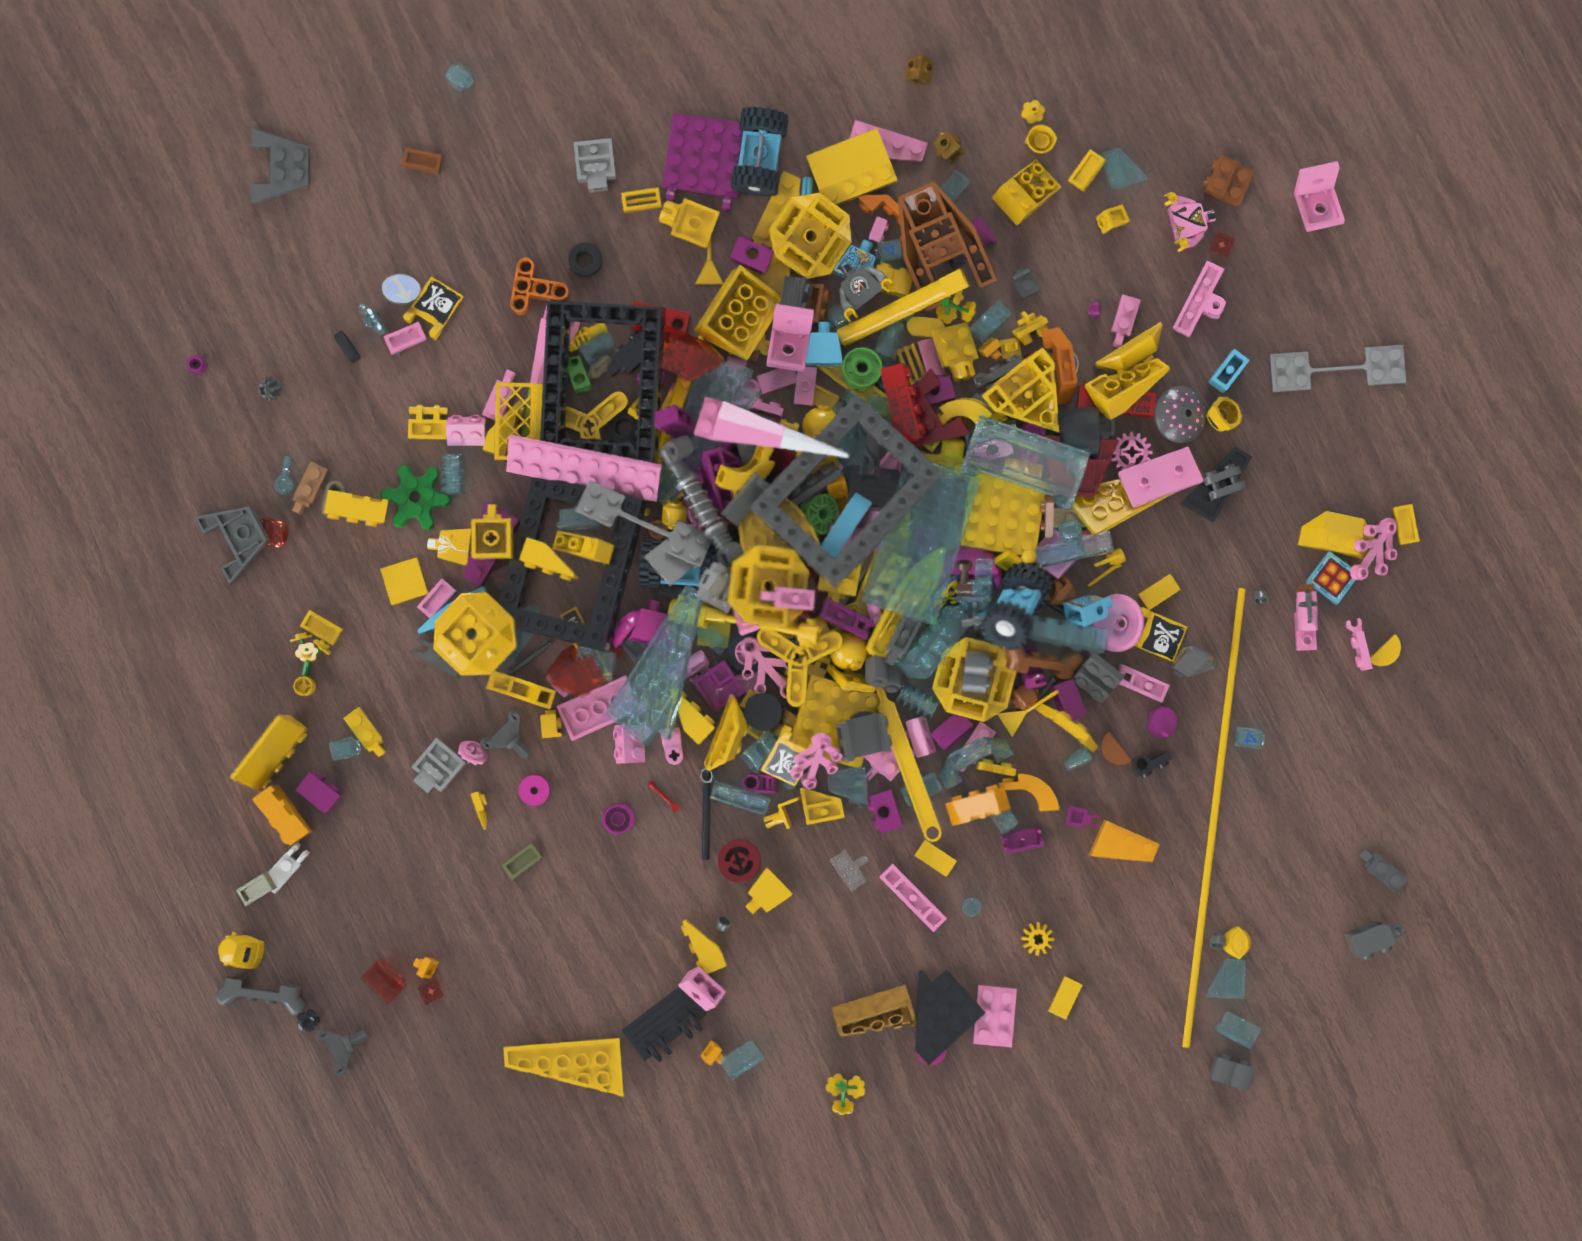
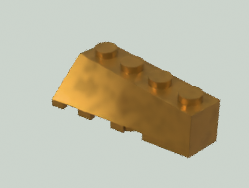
M906 985L831 1007L840 1037L863 1034L866 1030L870 1029L875 1030V1032L883 1031V1027L893 1026L894 1029L902 1028L904 1024L917 1026Z

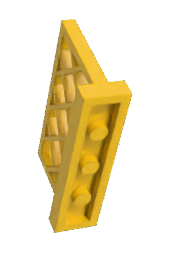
M496 382L495 460H507L508 454L506 456H499V447L504 442L508 445L507 440L514 433L520 436L516 431L523 424L529 428V434L525 438L540 440L542 383ZM500 386L509 387L513 392L506 400L500 395ZM522 387H530V396L523 400L517 392ZM514 395L522 401L515 410L508 403ZM505 404L513 411L506 419L500 415V408ZM524 404L530 409V414L525 419L517 413ZM514 414L522 421L515 429L507 422ZM504 424L512 430L505 439L499 433V428Z

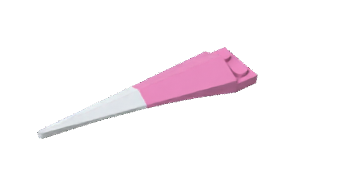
M705 397L694 432L696 436L714 441L770 446L849 457L848 453L727 402Z

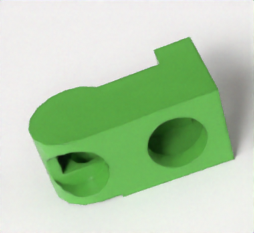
M580 355L569 358L568 373L576 394L579 395L592 390V385Z

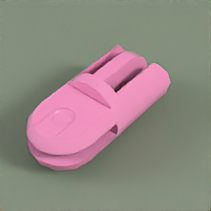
M698 650L674 664L668 671L672 681L681 682L709 667L710 663L704 652Z

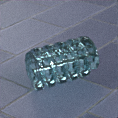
M448 454L440 457L441 461L446 462L440 465V468L445 469L440 475L446 477L441 480V483L446 485L441 488V491L446 492V494H466L465 491L460 490L461 487L465 486L464 483L460 482L465 476L459 475L460 472L465 471L464 468L459 467V465L465 463V461L459 459V457L464 456L462 454Z
M912 683L907 686L904 685L896 699V703L903 700V707L909 703V710L917 707L916 714L924 711L923 717L925 718L930 714L931 718L939 704V699L936 698L932 701V694L926 698V691H922L919 694V687L912 690Z

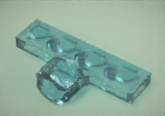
M1077 520L1065 521L1058 526L1060 536L1058 543L1034 548L1039 568L1114 551L1110 531L1083 536L1081 524Z

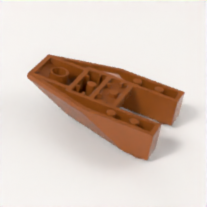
M934 181L898 197L903 257L917 290L937 281L931 267L963 253L966 255L979 288L998 280V276L975 226ZM942 300L926 307V311L942 305Z

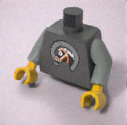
M848 262L840 269L846 277L840 283L841 287L839 289L840 303L844 310V316L849 322H851L849 317L852 314L858 318L856 310L882 289L890 292L887 288L889 284L893 286L896 284L879 269L861 266L855 271Z

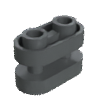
M1231 464L1223 467L1224 471L1217 473V470L1206 473V478L1203 479L1205 486L1212 485L1214 490L1208 493L1211 501L1247 488L1245 480L1239 482L1237 475L1242 473L1240 466ZM1230 478L1232 485L1221 488L1219 482Z

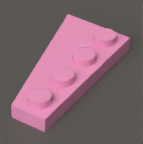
M855 120L850 138L877 128L890 160L922 162L927 142Z

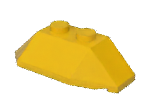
M1157 323L1098 360L1094 364L1095 368L1117 373V370L1124 369V371L1135 368V365L1142 361L1152 360L1154 358L1153 354L1158 348L1162 323Z
M1325 511L1301 527L1298 545L1365 559L1371 548H1367L1366 551H1356L1354 544L1356 540L1375 539V537L1364 534V527L1367 523L1363 518Z
M730 694L704 761L706 770L710 771L733 760L736 753L739 754L741 750L742 737L746 736L749 725H747V721L733 694Z

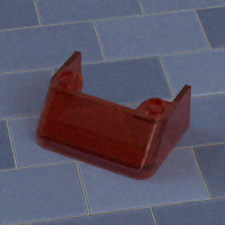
M665 324L661 368L676 373L678 378L689 382V379L694 380L721 366L724 358L710 343Z
M614 632L609 651L600 650L606 664L626 654L621 644L616 648L612 645ZM574 644L560 652L544 675L548 684L581 697L589 694L592 689L607 683L593 656L581 659Z

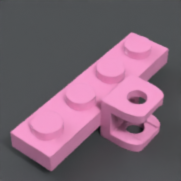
M1209 261L1206 262L1172 330L1190 338L1201 314L1212 319L1220 318L1226 301L1214 294L1213 291L1224 268Z

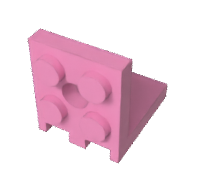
M1338 161L1300 169L1294 195L1306 232L1344 224L1345 219L1334 189L1340 168ZM1323 207L1325 212L1319 213L1315 208Z
M780 304L775 305L766 366L804 372L814 310ZM790 347L793 349V352L786 354L783 349Z

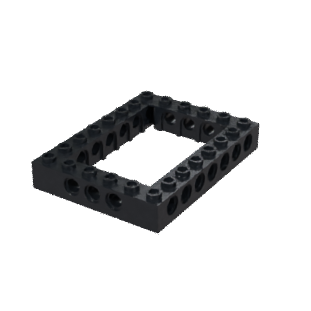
M547 300L540 441L657 463L659 429L655 426L654 419L656 418L655 412L661 408L666 307ZM570 322L643 326V332L640 334V337H642V352L639 353V357H641V371L638 373V376H640V390L637 392V396H639V410L636 411V415H638V429L635 431L637 442L565 437Z
M532 477L513 548V559H510L499 604L515 619L516 630L608 652L641 525L618 515L611 545H614L609 564L605 565L590 626L522 610V605L526 601L524 597L527 586H530L529 579L532 571L531 568L524 566V562L519 560L526 539L530 538L540 541L542 530L545 529L546 514L550 510L549 503L551 498L559 503L567 502L578 506L587 487L561 480H546ZM624 495L625 498L622 502L621 510L643 521L647 503L643 499Z

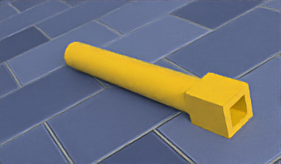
M958 269L913 293L837 329L840 345L843 344L846 347L970 287L963 270Z

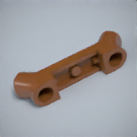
M1004 647V651L1008 656L1005 667L1016 672L1028 673L1029 666L1051 669L1050 672L1057 677L1071 680L1074 671L1084 664L1082 655L1073 649L1061 658H1058L1052 654L1042 656V654L1031 651L1029 654L1025 652L1023 647H1018L1017 650H1013V648L1006 650V647Z

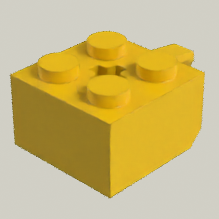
M496 504L488 505V515H483V519H472V558L513 559V520L511 518L502 519L501 514L497 515ZM492 534L497 537L493 543L488 540V538L492 537Z
M862 563L837 589L832 587L820 575L818 591L827 592V597H831L832 601L838 604L840 599L845 600V596L856 598Z

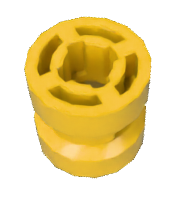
M299 677L294 682V691L302 696L312 695L316 690V682L310 677Z

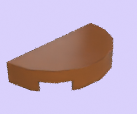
M1107 731L1101 742V752L1104 758L1115 765H1126L1132 762L1111 733Z

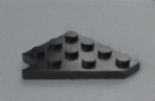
M947 969L933 982L922 970L919 971L916 1052L928 1065L934 1062L986 1013Z

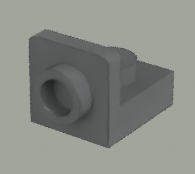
M1023 267L1014 272L1015 276L1012 277V282L1022 300L1040 290L1031 275L1030 268L1025 270Z

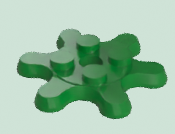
M403 464L397 469L400 485L395 489L384 488L380 493L381 499L394 502L397 505V513L392 518V523L395 527H404L409 519L416 518L424 530H431L435 526V521L431 515L432 510L437 506H449L452 501L451 496L447 493H438L435 490L434 484L440 476L437 468L430 467L423 476L416 477L413 475L411 468ZM412 493H420L421 498L418 502L411 501Z

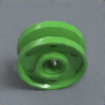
M865 347L855 348L844 358L841 368L842 377L846 384L853 389H869L880 379V369L883 368L882 361L872 349ZM864 365L867 371L861 373L857 370V366Z
M814 494L801 502L798 507L805 514L806 520L812 525L816 534H828L830 525H834L838 515H840L837 502L827 494Z

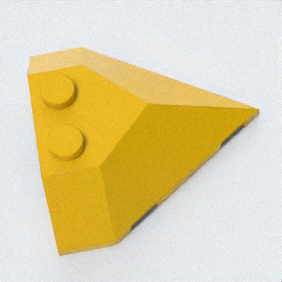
M1042 347L996 381L982 397L995 412L1059 433L1057 393L1054 376L1055 364Z

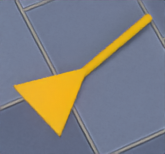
M711 237L707 245V262L695 285L723 284L711 260Z
M1055 690L1027 710L1003 712L997 715L1013 737L1025 715L1058 694L1059 691Z

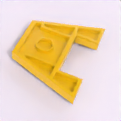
M1044 704L1034 708L1077 738L1082 745L1093 753L1098 748L1091 736L1086 733L1088 729L1080 723L1074 724L1071 722L1072 717L1064 711L1058 712Z

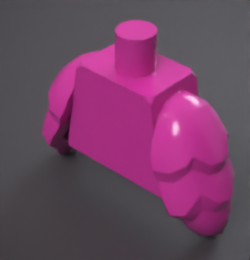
M957 544L956 548L945 552L943 572L937 588L939 589L944 584L950 569V578L957 574L960 576V571L957 570V561L959 560L972 561V569L968 571L969 579H986L988 575L997 590L1000 589L1003 574L1000 567L994 564L996 556L991 551L959 546Z
M649 600L647 609L641 608L638 611L629 612L621 618L619 625L614 631L612 645L615 648L618 647L627 636V640L659 648L664 647L669 661L672 662L676 660L679 649L678 631L673 622L667 620V614L658 612L660 602Z

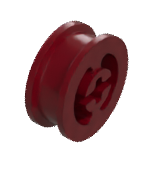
M733 840L724 845L719 852V870L730 881H748L756 875L760 868L761 858L759 851L749 841ZM734 847H744L750 852L749 855L738 852L739 857L744 858V862H742L743 868L747 866L749 860L753 861L751 870L744 875H735L729 871V867L740 870L739 864L734 863L737 859L736 854L731 856L729 862L726 861L727 853Z

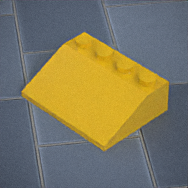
M877 128L806 156L820 193L837 206L898 182Z
M740 265L731 271L694 331L710 343L747 361L774 319L775 305L779 304L781 296Z
M278 715L230 777L257 791L266 789L271 784V777L274 773L278 774L284 767L282 763L285 759L291 758L296 750L294 748L298 742L301 744L306 739V732L309 729L291 715Z

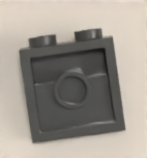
M1093 653L1072 679L1075 680L1077 688L1084 689L1093 700L1103 703L1122 681L1124 675L1096 653Z

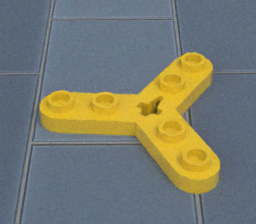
M614 392L588 414L566 406L565 426L580 432L581 438L602 440L600 429L626 409L629 399L625 393ZM588 420H590L591 423H594V426L591 427L592 435H590L589 429L585 428V424L588 423Z
M760 629L757 634V640L760 645L788 663L787 701L795 707L801 706L806 702L809 664L840 649L843 645V637L835 631L822 635L814 649L799 647L776 631ZM796 653L799 655L808 653V656L802 659L801 664L794 661Z

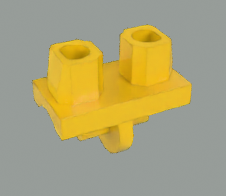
M1023 311L1021 312L1022 319L1017 321L1020 327L1011 332L1025 346L1033 341L1030 332L1035 330L1037 335L1042 337L1041 330L1048 329L1046 325L1048 320L1042 315L1036 317L1034 312L1027 315Z

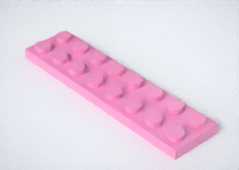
M515 435L509 437L506 472L546 480H561L587 486L591 480L622 495L655 502L658 499L662 468L660 464Z

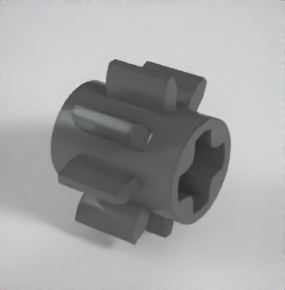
M269 376L260 381L261 384L258 386V391L261 397L272 401L281 396L280 393H282L283 388L279 380H273V377Z

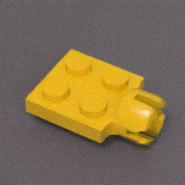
M685 198L681 204L666 201L663 205V211L660 213L659 221L672 228L670 235L706 249L720 212Z
M968 322L933 330L931 334L942 368H949L956 382L961 381L960 379L967 380L975 375L973 361L979 357Z

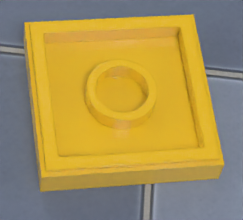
M417 557L380 569L392 606L428 595L427 586Z

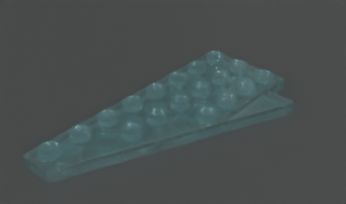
M703 354L683 410L692 415L694 427L696 428L705 397L727 402L749 411L762 394L759 391L747 388L753 370ZM691 432V434L684 435L691 440L693 445V451L685 461L691 471L697 474L701 467L702 453L719 447L723 441L710 440L696 436ZM664 463L661 469L657 501L667 504L668 501L675 500L682 491L677 490L675 479Z
M687 584L605 713L644 746L650 744L657 732L667 740L672 738L703 601L696 597L698 591Z

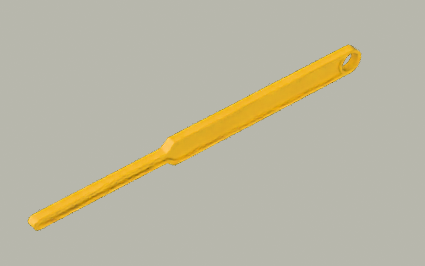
M868 652V654H867V658H866V659H869V658L872 657L869 652ZM881 687L876 688L881 701L878 710L879 713H883L888 719L889 726L887 727V732L892 739V749L922 831L928 841L935 842L941 837V829L894 702L887 699L884 689ZM936 827L938 829L939 835L936 839L927 837L926 832L928 828Z

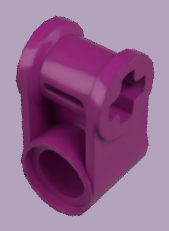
M763 773L747 774L742 779V785L747 791L778 794L776 790L777 778L772 775ZM748 777H754L756 780V785L753 788H748L745 784Z

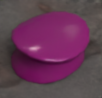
M623 803L608 806L602 815L603 826L611 834H624L633 827L635 822L634 812L628 805Z

